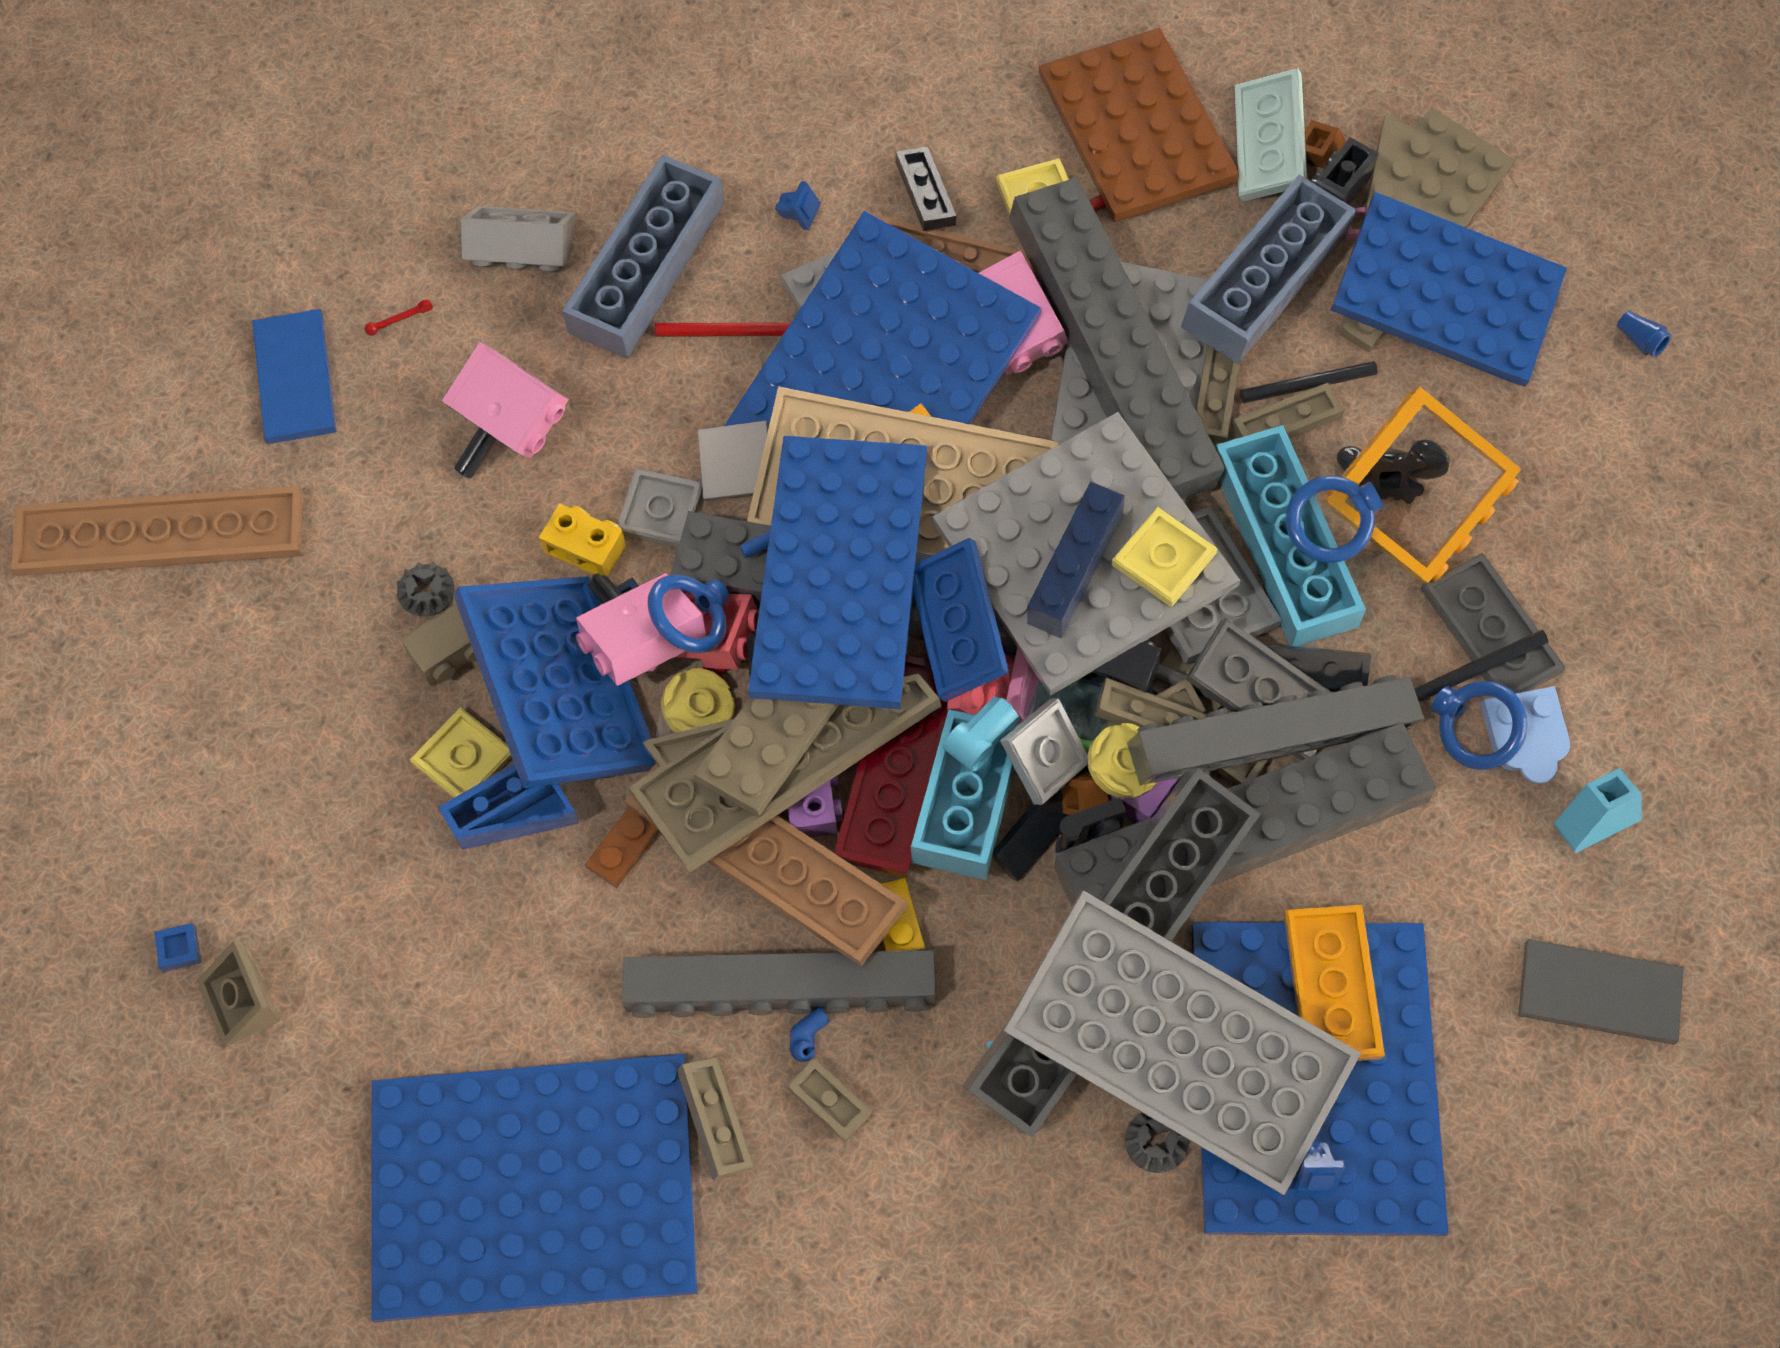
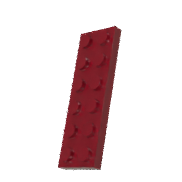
M906 655L904 677L919 674L938 696L930 660ZM940 699L941 707L859 761L834 850L836 855L851 865L905 878L908 877L912 862L911 845L946 721L948 701L945 702Z

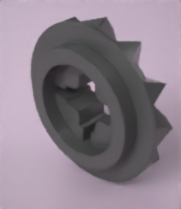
M433 561L431 564H421L418 562L416 567L410 570L405 569L403 577L397 581L396 596L399 603L407 612L416 616L437 614L444 610L453 598L454 582L446 568L437 566ZM418 580L424 584L431 582L430 586L434 596L425 591L418 594L419 588L416 581Z
M1138 1113L1127 1127L1125 1134L1127 1153L1131 1160L1145 1171L1152 1173L1170 1171L1182 1162L1187 1153L1188 1139L1144 1113ZM1148 1127L1151 1131L1154 1130L1156 1134L1170 1131L1164 1140L1165 1151L1161 1150L1157 1145L1149 1146L1145 1150L1143 1149L1151 1138Z

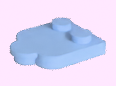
M1555 686L1516 693L1526 711L1528 721L1527 734L1518 753L1510 761L1501 765L1502 768L1509 771L1520 770L1528 781L1536 784H1542L1551 780L1557 772V762L1563 759L1570 750V739ZM1496 698L1483 700L1480 705L1494 753L1502 748L1509 739L1512 730V718L1503 702Z

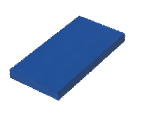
M321 309L252 320L264 439L266 443L273 444L336 433L325 327Z
M967 538L916 563L913 593L939 699L945 702L1008 674L1009 670L976 541Z

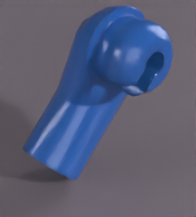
M819 1006L791 1028L789 1050L796 1061L807 1062L814 1057L815 1033L830 1022L826 1013Z

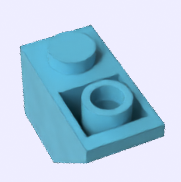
M1618 768L1586 784L1554 822V826L1576 854L1641 821L1642 794L1624 772Z

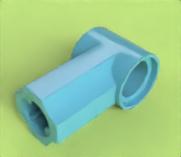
M994 696L968 723L962 722L950 732L943 743V749L968 770L976 772L989 759L997 742L1019 721V715L1005 699Z

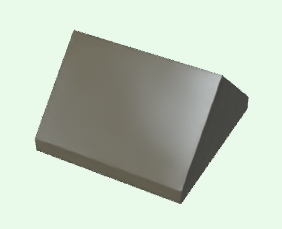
M233 940L197 980L224 1047L230 1046L281 1021L253 953L241 940Z

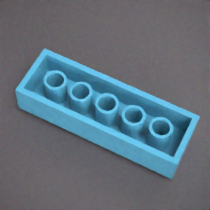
M1277 426L1216 445L1215 449L1225 467L1219 479V484L1267 595L1282 619L1280 625L1289 645L1298 647L1359 628L1366 608L1345 562L1324 563L1313 560L1302 554L1292 543L1286 527L1287 507L1292 496L1302 485L1308 482V479L1284 426ZM1313 495L1305 503L1301 512L1302 530L1306 537L1315 545L1323 548H1337L1338 546L1317 499Z

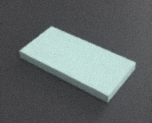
M1296 68L1235 85L1238 187L1241 200L1248 201L1284 192L1299 174L1307 179L1302 74L1299 69Z

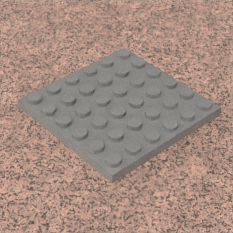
M1119 412L932 516L933 524L949 547L967 538L976 541L994 614L1050 696L1228 593L1240 584L1239 577L1217 549V554L1177 602L1170 607L1112 566V559L1157 507L1215 546ZM1091 481L1125 495L1123 516L1061 639L1028 625L1027 606Z

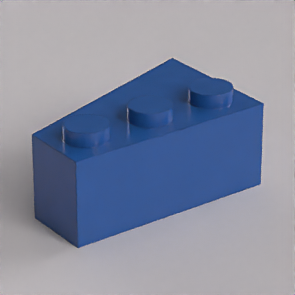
M515 764L438 807L462 850L579 824L576 812L559 784L523 788Z

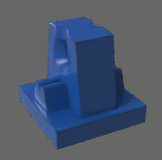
M801 181L796 191L781 194L775 210L783 218L797 220L803 230H809L821 202L808 183Z
M1312 1143L1301 1163V1170L1295 1184L1297 1191H1337L1345 1166L1343 1161H1334L1327 1143Z

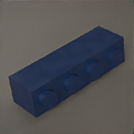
M1090 481L1027 606L1028 625L1062 639L1123 516L1125 495Z

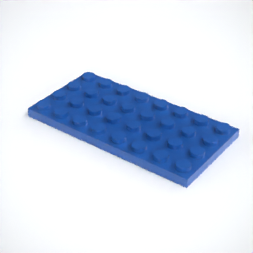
M783 436L748 688L749 698L901 709L927 461V445Z

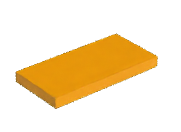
M1362 905L1285 910L1284 921L1297 1016L1359 1051L1361 1055L1357 1061L1383 1059L1385 1052Z

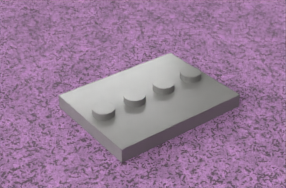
M1211 507L1192 514L1239 577L1240 584L1228 593L1164 629L1185 665L1197 660L1217 625L1225 617L1252 637L1279 628L1282 622L1281 617Z

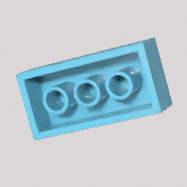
M949 709L911 845L912 863L986 880L1015 768L1000 740L994 746L989 759L976 772H971L943 749V743L950 732L962 722L968 723L975 716ZM1015 724L1001 739H1003L1007 734H1009V733H1010L1013 729H1015L1018 725Z

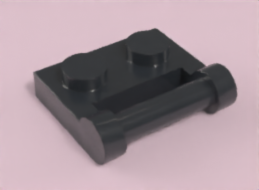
M1121 797L1063 818L1059 826L1061 837L1056 841L1055 853L1121 829L1126 814Z

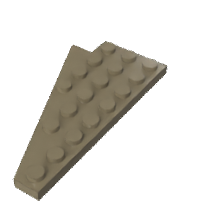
M1433 107L1429 109L1414 129L1387 113L1381 126L1377 146L1379 156L1371 176L1363 220L1374 193L1378 192L1466 227L1513 167L1516 160ZM1343 316L1340 335L1370 352L1384 332Z
M919 674L904 677L901 709L839 705L760 817L755 816L696 782L694 778V773L734 719L646 740L643 742V745L659 768L629 786V789L681 863L691 873L941 707L940 699Z

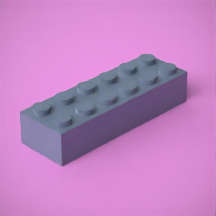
M662 154L562 310L567 332L628 359L725 203L722 179Z
M1299 174L1188 304L1181 328L1239 364L1346 236L1356 209Z

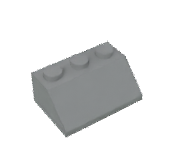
M476 206L461 219L462 260H472V264L477 266H490L493 262H505L506 267L524 268L526 264L539 265L541 270H559L560 266H564L569 260L576 212Z

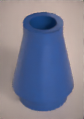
M1630 310L1625 312L1617 323V328L1623 331L1644 355L1650 354L1653 357H1657L1665 350L1672 337L1667 332L1666 326L1636 315Z

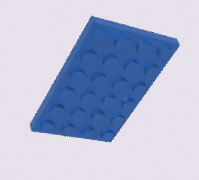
M1375 192L1330 311L1525 387L1530 380L1567 267Z
M589 576L458 587L453 594L523 788L650 771L656 764L643 745V742L652 739L630 681L628 680L617 686L608 674L603 676L598 671L591 653L585 654L577 642L576 634L580 632L576 617L600 606L598 599L588 588Z

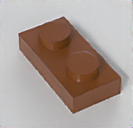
M628 807L586 862L585 866L588 870L617 888L659 831L655 825Z

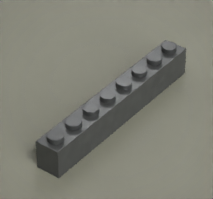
M1389 675L1373 681L1372 685L1363 686L1362 682L1350 683L1341 687V691L1330 693L1328 688L1309 693L1307 695L1308 698L1297 700L1295 695H1289L1275 700L1273 705L1263 706L1262 702H1254L1241 707L1238 712L1229 713L1228 709H1219L1206 715L1207 718L1195 720L1192 715L1178 718L1172 721V725L1160 727L1158 722L1146 724L1137 729L1138 733L1127 742L1139 785L1141 786L1180 778L1188 769L1198 767L1202 771L1208 772L1348 743L1402 722L1408 730L1422 721L1424 717L1411 678L1407 677L1396 680L1394 675Z
M934 950L877 951L869 956L862 967L840 952L623 957L622 1003L626 1012H632V1016L637 1018H651L656 1015V1012L670 1011L671 1015L675 1017H690L694 1015V1011H710V1014L713 1016H729L733 1014V1010H749V1014L768 1015L772 1013V1009H788V1013L800 1015L808 1014L811 1012V1008H817L818 1006L826 1008L827 1012L834 1014L847 1013L850 1011V1007H865L867 1012L880 1013L888 1011L889 1006H904L906 1011L920 1012L927 1010V1005H935Z

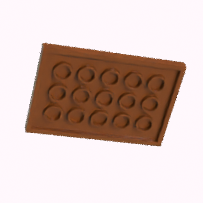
M1160 27L1039 65V75L1099 194L1102 196L1113 222L1238 182V170Z

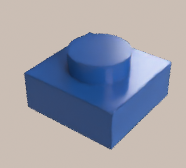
M193 923L154 932L158 965L163 972L201 963L197 927Z

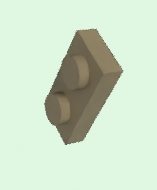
M815 1058L787 1086L788 1090L844 1142L872 1115V1110Z

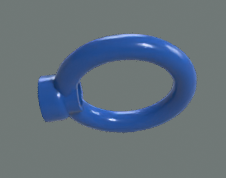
M1318 477L1302 485L1292 496L1286 511L1287 532L1292 543L1305 556L1324 563L1345 561L1357 555L1367 545L1375 526V512L1382 509L1383 504L1371 482L1360 487L1355 482L1344 477ZM1326 490H1335L1348 495L1360 514V525L1356 535L1347 544L1337 548H1323L1315 545L1306 537L1301 527V512L1305 503L1313 495Z
M667 575L656 581L648 595V611L653 625L670 644L686 652L706 653L718 647L725 637L727 623L723 606L728 603L729 593L725 585L718 580L712 579L703 584L685 575ZM680 589L695 596L697 607L703 612H709L712 620V629L708 636L698 639L688 637L679 632L669 622L662 605L666 592Z
M1478 681L1467 684L1457 691L1446 686L1437 694L1432 703L1431 710L1440 715L1439 731L1446 751L1455 761L1465 767L1476 770H1488L1499 767L1510 761L1518 753L1525 741L1528 727L1525 708L1518 696L1502 684L1492 681ZM1477 696H1491L1500 700L1508 708L1512 718V730L1509 739L1502 748L1488 755H1477L1467 751L1460 745L1455 735V720L1463 713L1466 702Z

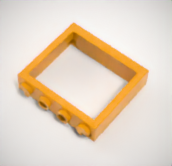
M1419 386L1413 388L1341 477L1359 485L1421 407L1425 408L1502 471L1425 566L1374 526L1369 541L1418 581L1429 583L1431 579L1436 582L1446 572L1449 565L1445 562L1454 551L1459 554L1472 539L1469 533L1476 524L1483 525L1495 511L1492 505L1499 496L1506 497L1515 488L1519 481L1515 477L1522 469ZM1329 490L1321 502L1358 531L1360 514L1345 502L1349 496L1339 491Z

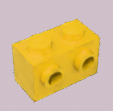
M561 503L558 504L538 537L543 553L590 574L599 573L607 577L626 547L623 531L617 524L605 519L599 521L590 517L580 507L572 506L570 508Z

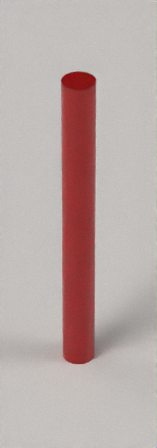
M791 322L655 323V337L783 336Z

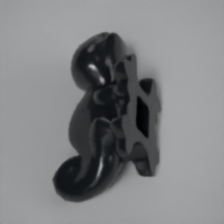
M1428 439L1418 440L1412 445L1409 452L1388 448L1363 480L1366 483L1371 482L1381 500L1393 497L1395 500L1403 499L1407 504H1411L1415 497L1423 494L1424 486L1411 480L1409 476L1425 480L1441 477L1447 473L1450 459L1445 449L1436 442ZM1346 446L1339 450L1336 459L1340 467L1346 471L1362 450L1355 446Z

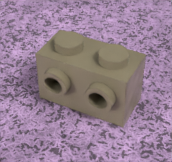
M457 604L400 639L408 656L430 686L437 682L448 680L458 668L466 663L477 661Z

